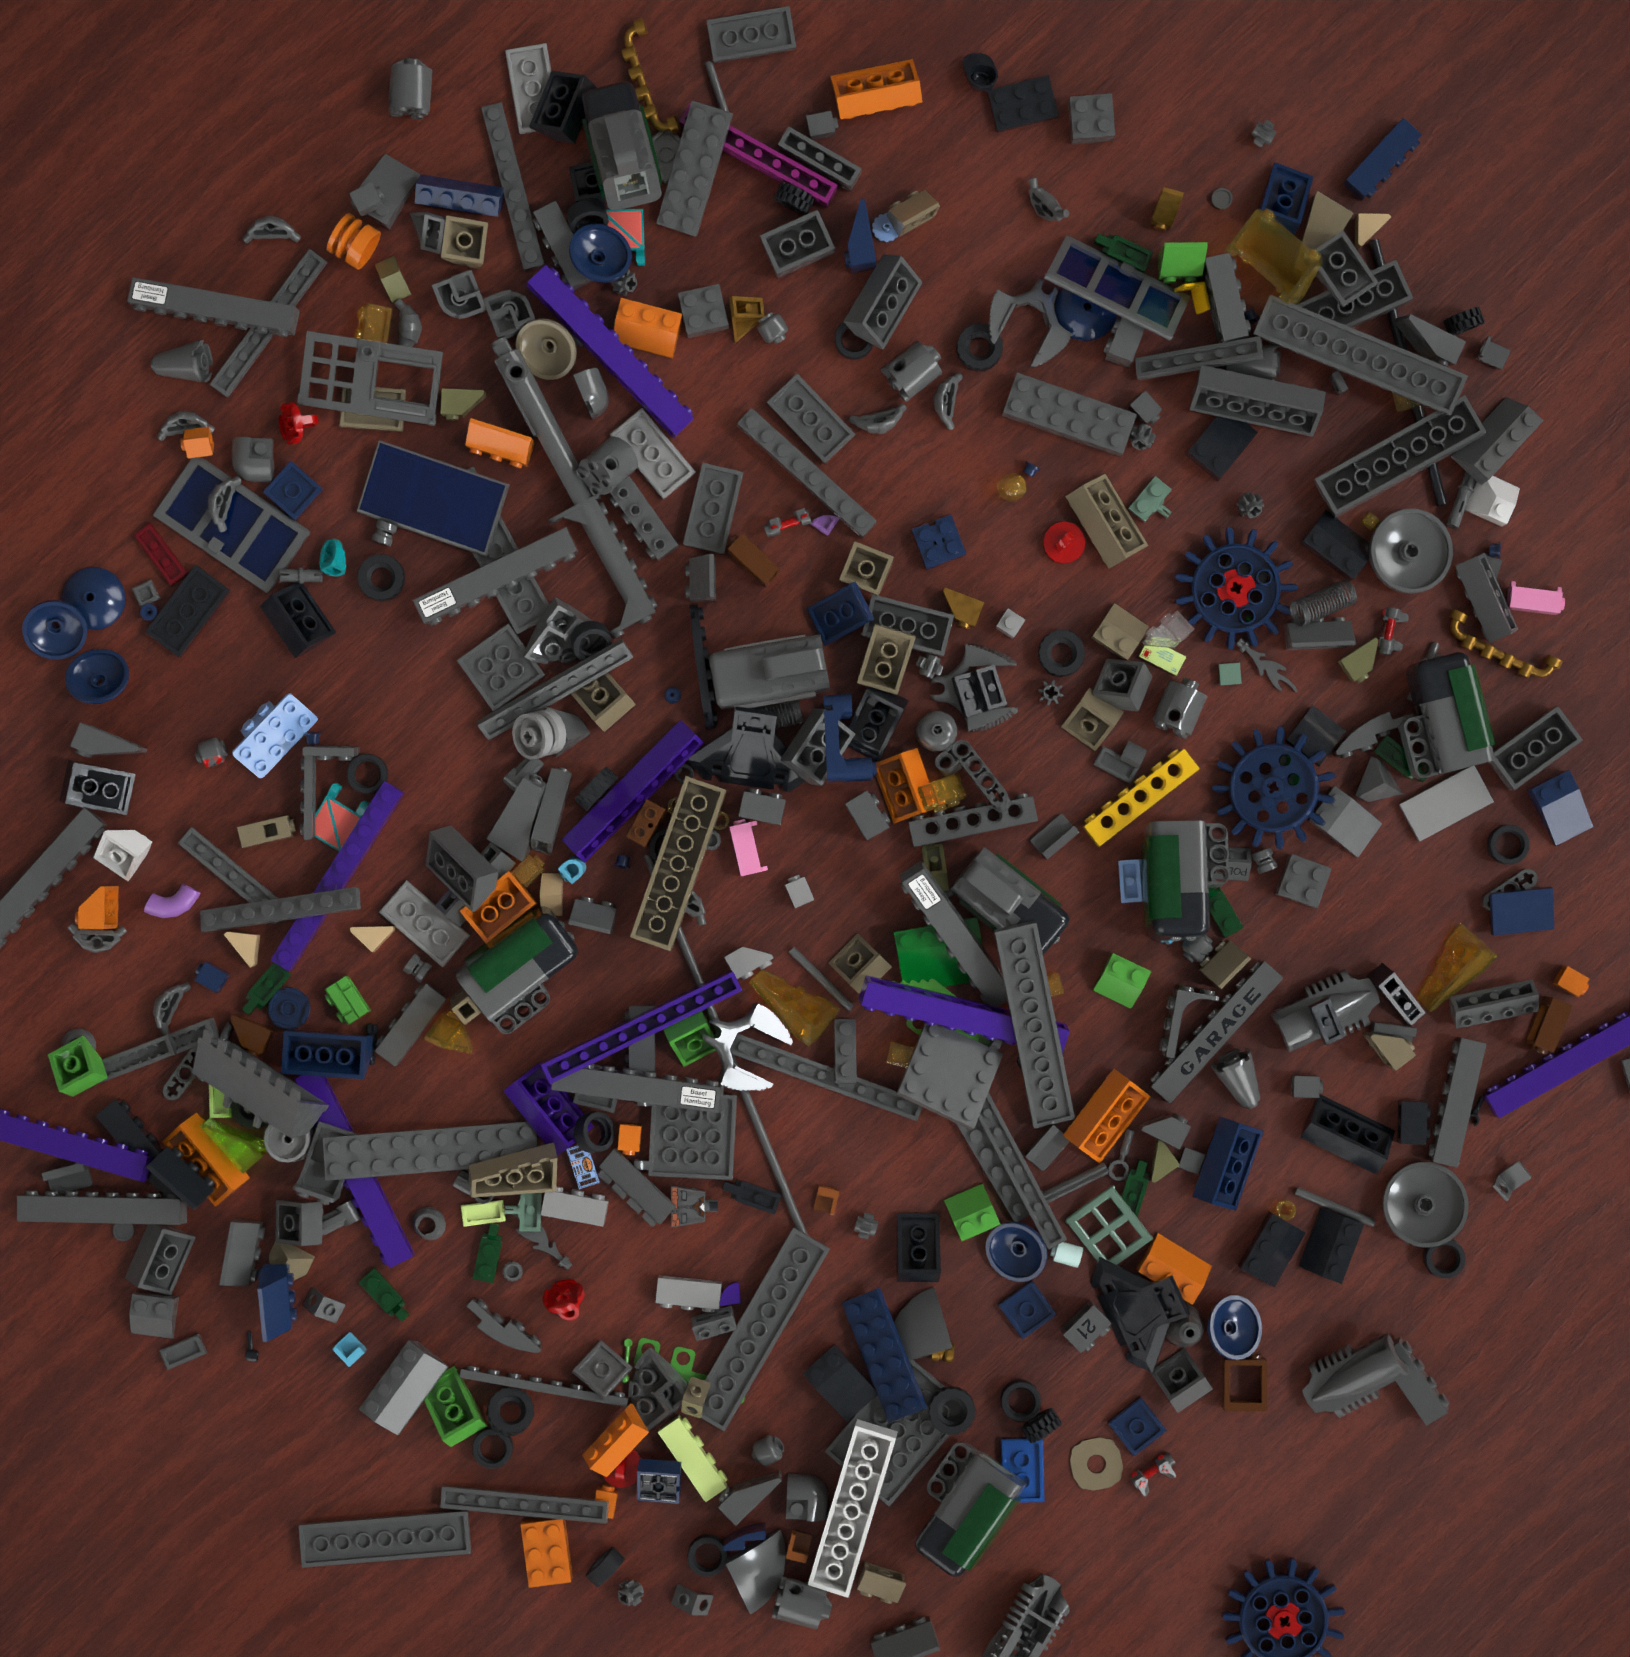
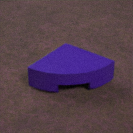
M739 1281L731 1283L725 1288L720 1298V1306L741 1303Z

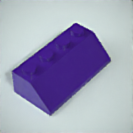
M538 1063L506 1088L504 1093L545 1144L554 1142L558 1156L576 1142L574 1126L577 1119L584 1113L576 1103H573V1099L567 1092L551 1090L552 1084L547 1082ZM591 1122L588 1125V1131L594 1127Z

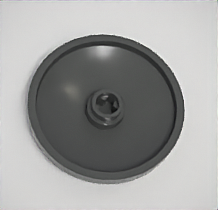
M1420 509L1399 510L1385 517L1372 533L1369 543V559L1372 569L1382 583L1397 592L1413 594L1433 588L1443 580L1452 563L1453 545L1450 534L1444 524L1427 511Z
M1420 1162L1402 1168L1389 1180L1383 1194L1382 1209L1387 1225L1399 1239L1412 1246L1430 1248L1449 1242L1461 1231L1468 1216L1469 1202L1462 1182L1452 1171L1439 1164Z

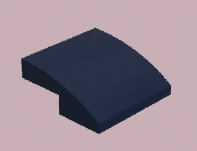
M766 1523L749 1525L732 1532L724 1538L723 1551L745 1550L746 1541L766 1540Z

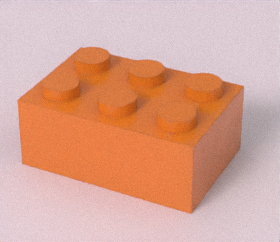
M542 1517L523 1519L520 1525L529 1588L571 1582L573 1573L566 1520Z

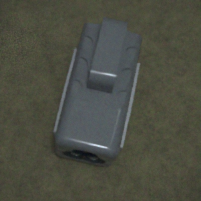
M820 634L810 636L799 635L726 648L724 651L712 653L709 657L716 702L721 709H735L736 706L753 709L814 698L816 693L830 691Z

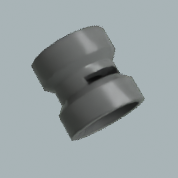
M377 520V530L373 533L371 540L391 547L393 542L392 536L396 533L398 527L388 522Z
M1271 847L1251 854L1253 861L1257 863L1256 869L1258 874L1278 867L1277 862L1272 858L1273 852Z
M414 954L403 971L406 974H412L415 980L421 983L431 970L432 965L428 962L424 963L418 955Z

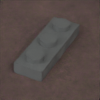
M834 1019L835 1083H856V1020Z

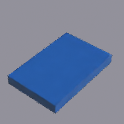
M1000 1438L1001 1465L1027 1483L1019 1495L1022 1498L1019 1503L1045 1502L1043 1438L1035 1443H1030L1027 1438Z

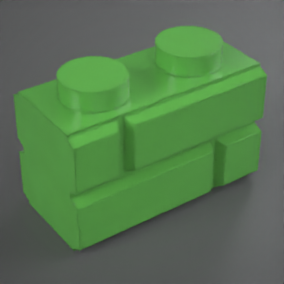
M349 976L343 977L325 989L327 993L325 998L331 1006L335 1005L339 1011L336 1015L342 1023L346 1022L347 1025H350L371 1011Z

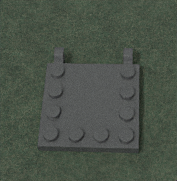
M924 1023L896 1094L969 1130H973L1003 1056L1002 1053L998 1052L1003 1040L998 1038L991 1040L988 1047L955 1030L946 1029L943 1025L936 1024L932 1026Z
M723 1094L722 1108L718 1113L637 1102V1106H652L649 1160L635 1159L634 1167L648 1170V1176L733 1180L737 1095Z

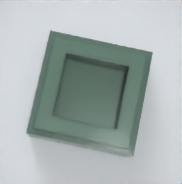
M1240 663L1218 665L1220 686L1242 684Z

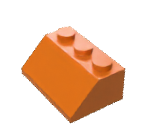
M621 298L615 319L614 331L618 334V340L623 345L627 344L630 348L673 359L683 322V314Z
M472 418L470 419L465 446L470 449V453L479 456L485 453L490 455L489 459L501 462L502 459L510 461L509 465L520 469L522 466L528 467L535 445L531 437Z
M917 748L876 763V777L893 824L939 808Z
M508 871L497 880L496 889L476 911L472 912L465 906L460 912L487 944L538 903L516 877Z
M100 886L79 907V911L75 914V923L78 924V929L118 928L119 886Z
M1157 1233L1136 1270L1153 1281L1173 1275L1183 1299L1193 1305L1205 1285L1212 1265Z
M630 1403L583 1453L582 1456L591 1470L607 1477L649 1433L634 1405Z

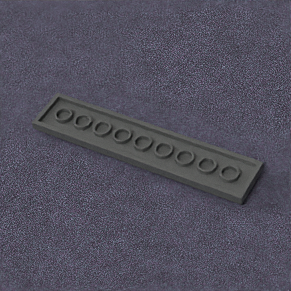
M1273 295L1269 296L1253 333L1256 337L1260 336L1261 339L1448 416H1451L1468 375Z
M1033 920L995 929L994 935L1032 1125L1035 1129L1075 1119L1037 922Z
M527 1121L322 1137L325 1181L469 1169L471 1164L537 1147L536 1132Z
M793 1227L738 1322L737 1330H734L705 1379L711 1385L703 1404L702 1419L725 1432L828 1254L830 1247ZM689 1407V1410L697 1411L695 1408Z

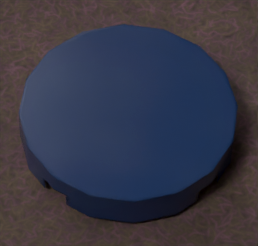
M297 988L279 990L270 999L268 1004L270 1018L276 1026L282 1029L292 1030L301 1027L310 1016L311 1005L309 998Z

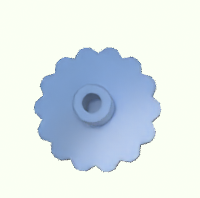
M887 213L884 215L880 214L878 218H875L872 224V232L875 234V238H879V241H885L886 243L894 241L898 234L889 221Z

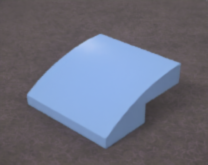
M1142 859L1118 861L1121 903L1143 902Z

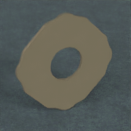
M1097 1437L1083 1440L1072 1448L1070 1464L1073 1478L1080 1488L1094 1491L1109 1488L1121 1480L1123 1464L1120 1450L1113 1440ZM1092 1455H1101L1105 1459L1106 1466L1102 1472L1093 1473L1088 1469L1087 1461Z

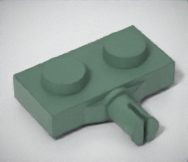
M1155 476L1128 510L1144 523L1157 511L1167 519L1172 511L1166 508L1163 502L1172 489Z
M542 1193L521 1194L518 1206L505 1205V1209H513L505 1210V1214H518L520 1220L519 1232H541Z

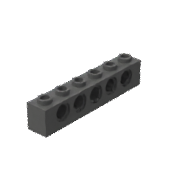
M1027 793L1015 795L1016 800H1012L1010 806H1018L1020 810L1019 815L1012 817L1007 809L1004 812H998L999 818L996 821L988 819V811L994 808L991 805L987 806L986 802L974 804V809L966 810L965 806L953 808L954 813L945 814V810L934 812L931 818L925 819L924 815L912 817V822H908L913 847L1036 822L1038 818L1033 796L1028 797ZM996 799L1000 803L1003 802V799ZM971 813L976 814L978 817V823L975 826L967 823V816ZM949 818L957 820L958 826L955 830H949L946 827V821ZM933 822L936 824L937 831L935 834L931 835L926 832L925 826L927 823Z

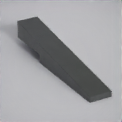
M214 1018L103 1059L108 1078L99 1083L197 1047L198 1037L203 1036L204 1029L211 1031L213 1038H219L220 1033Z

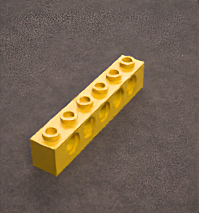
M1175 749L1168 755V761L1164 764L1160 761L1151 768L1152 773L1146 777L1143 774L1135 780L1136 786L1130 790L1128 787L1118 794V800L1114 803L1111 800L1101 807L1103 810L1097 816L1093 813L1084 820L1086 823L1083 826L1084 830L1098 847L1200 769L1185 749L1181 751ZM1171 764L1178 767V774L1176 776H1171L1168 773V767ZM1154 777L1159 778L1162 782L1159 789H1154L1151 786V780ZM1137 790L1144 792L1145 799L1143 802L1135 800L1134 794ZM1125 803L1128 806L1129 810L1126 815L1119 814V804ZM1104 816H1108L1112 820L1109 828H1104L1101 825V819Z

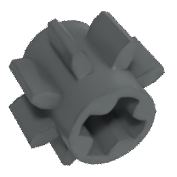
M1267 119L1264 124L1258 122L1251 134L1255 138L1253 143L1261 148L1264 143L1269 146L1277 131L1273 130L1275 124Z
M627 270L621 278L612 281L613 291L623 296H627L628 292L633 293L637 286L635 273Z
M1139 424L1137 427L1133 426L1128 440H1132V446L1135 449L1145 450L1147 447L1151 448L1156 434L1152 433V428L1149 425Z
M1247 492L1240 497L1239 503H1237L1238 511L1242 517L1248 515L1249 518H1255L1262 512L1264 507L1263 499L1259 493L1254 496L1252 492Z
M926 653L925 658L919 656L915 665L920 668L919 674L933 679L934 674L940 676L943 666L939 664L941 659Z
M1052 680L1051 685L1044 681L1043 686L1045 688L1038 689V692L1042 693L1039 701L1045 699L1047 706L1050 705L1051 701H1054L1056 705L1059 704L1057 698L1064 697L1063 694L1059 693L1062 685L1055 686V680ZM1050 688H1053V692L1056 693V696H1052V698L1050 699L1048 698V694H1046L1045 691H1048Z
M864 1212L863 1217H857L854 1231L859 1232L858 1237L868 1240L869 1235L875 1236L879 1221L873 1220L874 1214Z
M633 1579L630 1581L625 1580L619 1584L621 1588L618 1590L617 1595L623 1605L628 1607L630 1605L636 1606L642 1602L640 1598L644 1596V1590L638 1581Z

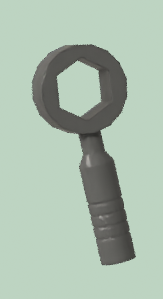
M1126 1129L1120 1149V1158L1113 1160L1108 1166V1174L1116 1181L1126 1179L1129 1173V1166L1124 1159L1129 1152L1135 1132L1130 1129ZM1115 1164H1122L1124 1166L1123 1176H1115L1112 1173Z

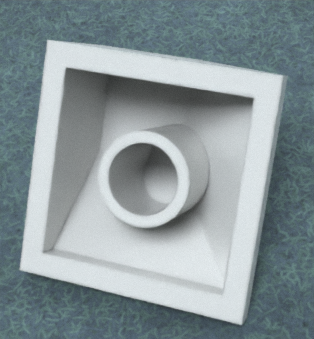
M1494 476L1483 485L1476 481L1473 487L1474 493L1470 495L1466 511L1501 527L1506 525L1516 506L1520 488Z
M106 830L102 835L93 858L129 881L148 854L152 841L136 830Z

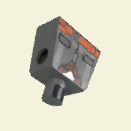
M679 1185L671 1186V1202L676 1205L671 1212V1227L705 1222L706 1212H718V1199H706V1190Z

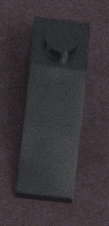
M1381 963L1366 976L1409 1026H1412L1426 1013L1395 972L1385 964Z

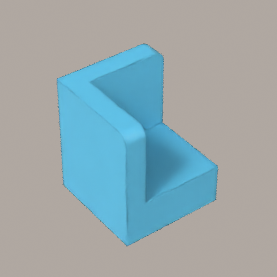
M349 1332L332 1350L350 1367L367 1351V1348Z

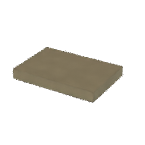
M342 388L341 402H351V388ZM375 388V396L406 401L407 391L404 389ZM341 411L339 427L403 432L404 421Z

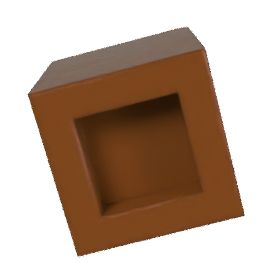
M819 1184L814 1209L830 1213V1215L834 1216L840 1190Z
M792 1530L786 1551V1559L806 1564L812 1535Z

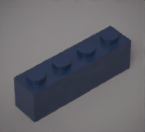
M1403 118L1347 178L1344 185L1361 201L1366 196L1370 199L1378 190L1375 186L1380 181L1384 183L1392 175L1390 172L1391 168L1394 165L1398 168L1406 159L1404 154L1408 150L1413 152L1420 144L1418 139L1422 134Z
M421 174L416 182L415 203L498 217L502 209L504 188Z

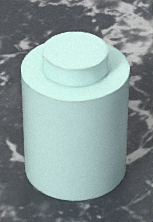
M1062 1242L1051 1248L1050 1256H1053V1261L1078 1268L1083 1247Z

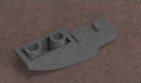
M1387 712L1364 722L1338 744L1333 751V755H1340V758H1345L1353 755V750L1360 748V751L1363 752L1372 749V744L1378 743L1375 734L1379 738L1390 734V729L1397 728L1399 731L1400 723L1405 719L1414 717L1413 713L1392 720L1390 712Z
M474 1297L467 1305L472 1312L482 1319L477 1327L496 1341L527 1352L539 1353L543 1348L541 1345L542 1341L534 1334L530 1336L525 1331L526 1327L520 1321L511 1319L505 1325L503 1317L497 1312L493 1314L488 1310V1304L481 1298L477 1300Z

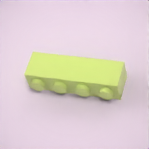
M679 1414L660 1427L658 1434L676 1460L681 1462L682 1469L704 1501L707 1502L727 1488L726 1481L728 1479L722 1470L718 1471L715 1467L716 1461L711 1453L708 1452L706 1454L702 1448L704 1443L700 1437L693 1435L690 1430L692 1426L687 1418L684 1417L682 1419Z

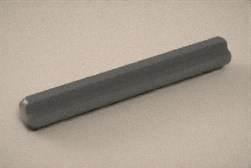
M1101 1163L1042 1193L1047 1203H1050L1109 1173L1104 1163Z

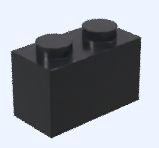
M1398 1100V1143L1426 1145V1140L1430 1138V1128L1427 1127V1119L1430 1118L1431 1113L1427 1102Z

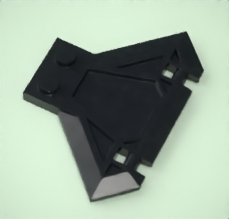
M736 706L733 727L702 747L688 759L689 763L704 780L712 781V775L721 776L720 782L772 790H774V785L777 784L783 785V791L790 792L806 782L780 761L787 750V746L775 734L778 712ZM714 765H720V766H722V768L713 767V766H714ZM776 774H782L784 777L776 776Z
M1099 1257L1091 1284L1093 1288L1099 1287L1102 1292L1098 1299L1107 1318L1112 1323L1111 1327L1120 1346L1126 1345L1129 1352L1124 1354L1127 1361L1153 1373L1170 1323L1190 1315L1173 1275L1151 1282ZM1107 1284H1110L1112 1291H1110Z

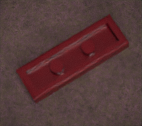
M152 523L147 524L133 535L170 586H173L189 574Z

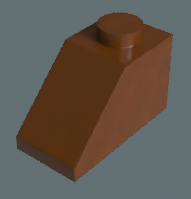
M232 1014L231 1022L241 1046L247 1048L246 1052L255 1056L265 1053L274 1029L238 1014Z

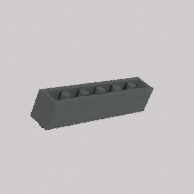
M1457 1037V1041H1454L1452 1044L1451 1053H1454L1453 1059L1449 1061L1447 1066V1074L1449 1076L1447 1082H1444L1442 1087L1444 1098L1443 1102H1440L1438 1105L1437 1115H1439L1438 1123L1434 1124L1432 1130L1434 1141L1433 1144L1430 1143L1427 1153L1430 1156L1429 1160L1432 1162L1458 1168L1486 1043Z

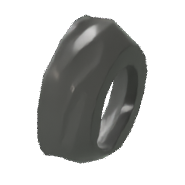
M73 1029L64 1035L61 1043L63 1047L70 1043L72 1039L85 1036L96 1050V1040L85 1029Z
M429 1206L416 1211L413 1216L412 1225L415 1232L423 1239L436 1240L444 1233L446 1221L439 1210ZM424 1217L432 1218L436 1225L434 1231L427 1234L421 1233L418 1229L421 1219Z

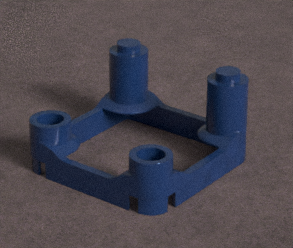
M851 694L824 695L823 708L830 710L824 711L827 783L871 781L873 776L877 774L876 762H872V757L844 759L839 750L838 721L852 718Z

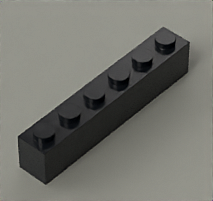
M115 1099L96 1115L119 1144L128 1146V1151L135 1152V1149L147 1151V1156L152 1157L154 1160L165 1149H161L157 1144L159 1141L152 1132L148 1133L146 1131L143 1120L139 1116L135 1117L130 1111L132 1109L131 1106L124 1099ZM149 1171L147 1179L162 1197H167V1193H174Z

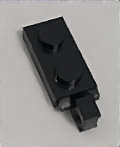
M736 1180L735 1184L724 1181L722 1190L732 1193L730 1198L735 1199V1201L771 1214L776 1213L782 1196L781 1193L743 1180Z

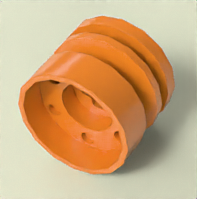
M347 213L332 231L326 250L331 254L336 252L335 255L338 258H342L347 253L345 262L359 270L374 253L379 243L381 232L369 224L361 229L362 221L359 218L355 219V216L351 213Z

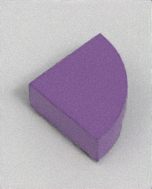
M823 515L814 519L810 525L828 536L840 518L833 515Z

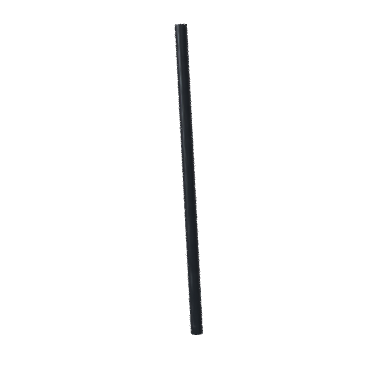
M1379 239L1369 241L1376 269L1385 265ZM1397 309L1388 312L1387 315L1395 346L1407 350L1404 334L1395 324V320L1399 318ZM1410 400L1416 423L1425 418L1422 404ZM1436 462L1427 467L1436 504L1441 506L1447 504Z

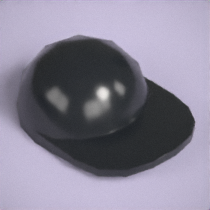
M973 53L964 57L962 62L963 69L971 88L981 92L992 89L997 82L998 71L991 57L982 53Z

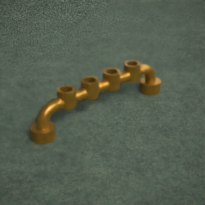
M641 17L634 20V25L626 31L624 36L626 48L621 51L625 61L631 62L632 68L628 69L632 81L637 80L639 87L635 88L638 100H644L645 107L643 108L646 119H650L653 127L657 130H671L672 134L681 131L679 122L675 115L667 117L666 123L659 121L650 89L646 83L637 51L632 42V38L636 33H638L639 37L648 34L646 25Z
M1452 609L1449 615L1452 618L1451 632L1454 637L1462 641V647L1471 651L1475 647L1481 650L1479 655L1490 660L1494 656L1500 659L1498 664L1508 669L1514 666L1519 669L1517 673L1527 678L1530 675L1540 678L1546 677L1555 668L1560 669L1563 663L1562 660L1547 655L1544 661L1547 666L1544 669H1538L1460 631L1459 624L1460 622L1465 623L1468 615Z

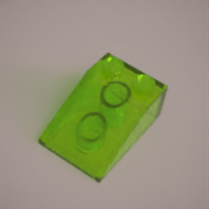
M208 1117L200 1126L242 1173L246 1172L262 1158L267 1151L260 1137L255 1138L250 1133Z

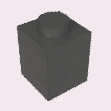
M831 111L806 116L809 136L813 141L835 136V129H839L837 117H832Z
M372 182L349 193L361 216L384 206L382 199L385 196L380 186L375 187Z
M1146 391L1128 407L1132 413L1137 414L1136 417L1142 424L1150 423L1153 425L1161 417L1159 413L1162 411V408Z
M1291 1075L1292 1097L1319 1098V1093H1323V1081L1320 1080L1319 1076Z

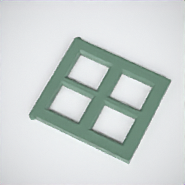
M1114 1185L1108 1187L1065 1218V1223L1069 1224L1097 1262L1099 1257L1107 1260L1096 1246V1243L1108 1234L1121 1248L1120 1252L1107 1260L1116 1265L1153 1239L1115 1190ZM1108 1198H1111L1122 1212L1121 1215L1110 1223L1106 1221L1096 1208ZM1092 1211L1103 1225V1228L1089 1237L1078 1223V1220ZM1127 1221L1131 1223L1141 1236L1128 1246L1123 1243L1114 1231Z

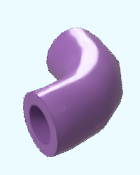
M181 884L177 893L171 897H162L153 893L146 903L144 912L160 918L178 917L190 910L201 892L188 885Z

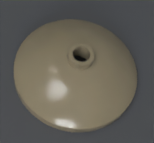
M535 319L523 326L517 335L516 349H520L533 375L542 379L554 380L565 376L574 366L577 354L575 342L570 333L559 323L549 319Z

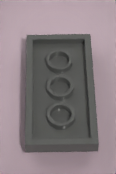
M789 6L706 20L714 63L796 50Z
M798 374L767 402L772 410L824 464L855 436V433Z
M702 463L683 545L724 555L744 472Z

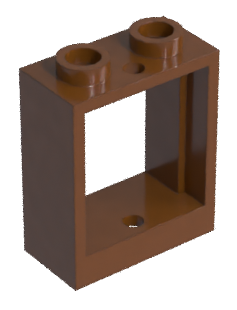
M743 534L739 537L735 535L729 541V554L765 587L780 573V568Z
M646 799L626 837L644 847H648L668 810Z
M1543 996L1539 1011L1535 1016L1525 1043L1531 1045L1529 1049L1545 1055L1547 1051L1554 1053L1573 1005L1553 997Z
M1253 1353L1249 1357L1240 1360L1222 1357V1408L1224 1411H1267V1360L1265 1357H1262V1354ZM1230 1365L1260 1366V1399H1230Z

